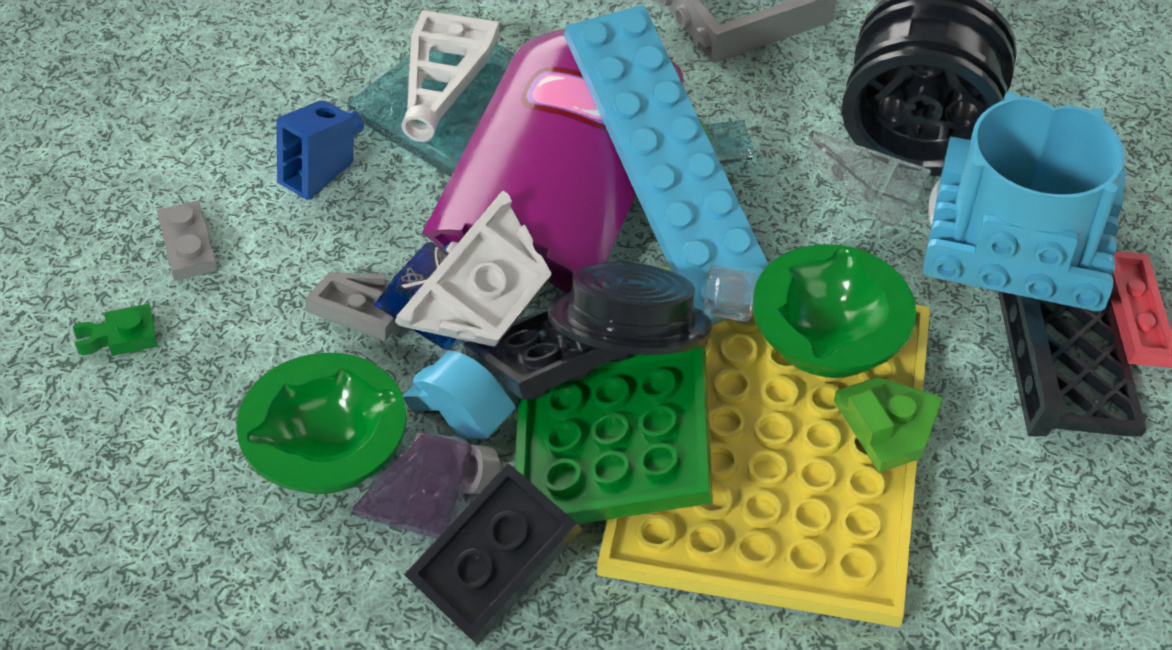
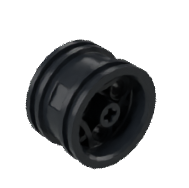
M881 0L867 14L860 28L855 48L854 66L848 76L843 95L842 118L845 129L854 144L868 157L888 168L928 176H941L950 136L971 140L974 126L981 114L994 104L1003 101L1005 94L1011 87L1017 49L1015 35L1006 18L985 0Z

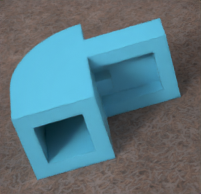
M447 351L434 365H430L418 372L412 380L413 386L403 395L405 403L413 411L439 410L457 437L465 439H488L516 408L500 383L485 367L474 359L455 351Z

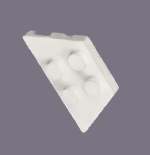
M503 190L405 305L396 317L395 322L398 325L494 347L499 343L551 276V272L542 255L538 254L533 247V239L525 225L521 226L510 206L512 200L508 193Z

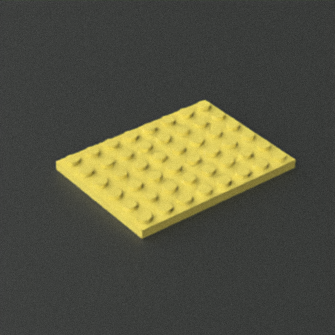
M916 305V320L912 335L897 355L881 365L870 368L869 372L864 371L857 375L842 378L813 375L790 364L763 337L756 325L753 312L713 324L711 335L703 344L706 351L713 504L608 519L597 563V576L900 628L904 616L917 460L879 473L835 404L834 397L836 390L875 377L923 391L930 307Z

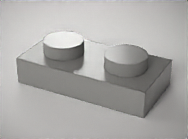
M199 200L156 210L174 281L218 271Z

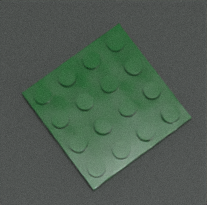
M703 344L697 348L679 353L661 355L633 354L623 361L608 362L592 369V373L583 379L568 380L554 386L543 397L525 400L519 398L515 469L576 523L582 524L713 504L706 351Z

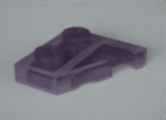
M422 432L353 506L351 514L359 518L437 539L449 526L473 447L467 443Z

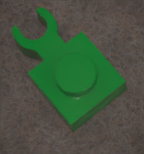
M150 303L104 312V323L82 322L73 326L76 339L90 337L87 340L75 342L79 355H90L109 346L112 356L158 347Z

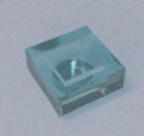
M745 120L705 124L709 131L710 143L720 164L752 160L754 148Z

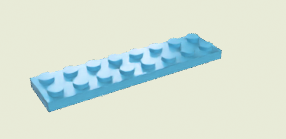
M645 5L566 25L564 37L670 270L687 278L695 287L694 308L702 310L710 318L712 325L753 312L752 298L754 287L760 274L769 264Z

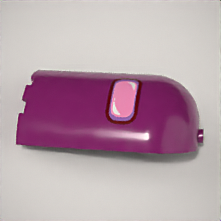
M564 28L536 36L527 41L516 52L422 234L446 252L451 241L459 243L504 190L512 200L510 206L520 225H525L533 239L535 251L542 255L551 272L548 282L563 292H569L572 290L573 274L578 269L587 265L606 262L636 193L564 37ZM671 60L679 76V79L683 85L682 71L679 68V66Z

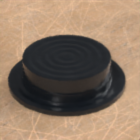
M603 262L584 266L573 274L572 290L554 298L548 308V320L561 334L591 347L620 353L661 355L688 351L704 344L709 339L712 329L710 318L702 310L694 308L695 287L687 278L664 268L640 263Z

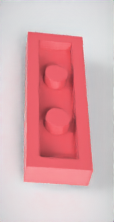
M1116 251L1114 255L1115 269L1112 274L1113 289L1110 299L1128 364L1172 368V331L1149 255Z

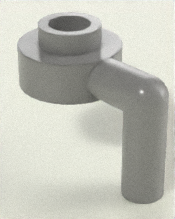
M417 433L413 440L415 452L455 456L460 462L458 471L460 486L467 494H479L503 468L502 461L493 447L470 445L462 437Z

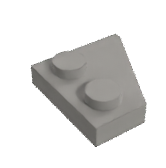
M328 272L306 297V312L386 341L398 326L395 322L397 315L422 286L404 290L398 285L407 282H386L385 274L380 273L354 275L351 273Z

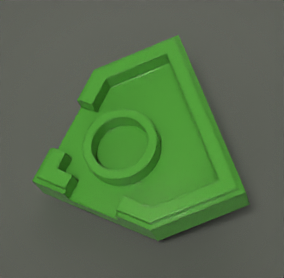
M875 377L836 390L834 402L876 469L881 473L923 457L943 397Z

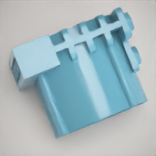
M1007 92L1003 101L994 104L981 114L974 126L971 140L950 136L923 264V273L933 278L1092 311H1102L1105 309L1113 289L1112 274L1115 269L1114 255L1117 249L1118 217L1123 205L1126 170H1122L1125 160L1122 142L1114 129L1103 119V110L1099 108L1088 110L1078 106H1059L1053 108L1041 100L1030 97H1018L1014 92Z

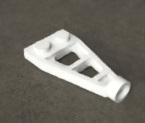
M422 10L411 34L408 110L402 122V130L407 137L418 142H425L433 137L439 120L489 61L499 37V22ZM430 51L465 55L457 66L429 62ZM423 79L448 83L443 92L421 89ZM416 120L424 122L425 125L418 123Z

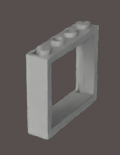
M658 0L661 6H666L674 15L678 27L681 29L685 28L691 35L696 48L702 49L713 63L833 22L836 0H791L720 24L700 0Z

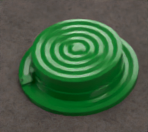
M810 245L791 250L779 256L760 274L755 284L752 298V310L756 325L767 342L796 368L821 377H849L864 371L869 372L870 368L887 362L907 344L912 335L916 320L915 300L911 289L903 277L892 266L877 256L843 245Z
M315 353L288 360L265 373L254 383L240 405L236 421V433L240 449L246 461L257 472V475L265 478L267 482L299 492L330 494L341 492L360 484L378 472L391 460L405 434L407 422L406 406L396 382L387 372L374 363L343 353Z

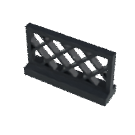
M999 291L998 296L1028 436H1047L1053 428L1127 437H1142L1147 429L1110 297L1105 309L1096 316L1087 309L1060 304L1053 311L1039 299ZM1067 310L1083 322L1085 326L1078 330L1060 315ZM1051 325L1069 340L1061 346L1046 334L1045 328ZM1093 330L1108 341L1109 348L1103 350L1085 335ZM1076 345L1092 357L1094 361L1087 366L1068 350ZM1059 360L1078 376L1071 382L1054 369V363ZM1102 365L1117 376L1118 384L1115 387L1112 386L1094 370ZM1083 380L1104 396L1098 403L1077 388ZM1067 396L1087 413L1085 415L1066 414L1062 400ZM1111 401L1127 414L1128 420L1116 419L1103 407Z

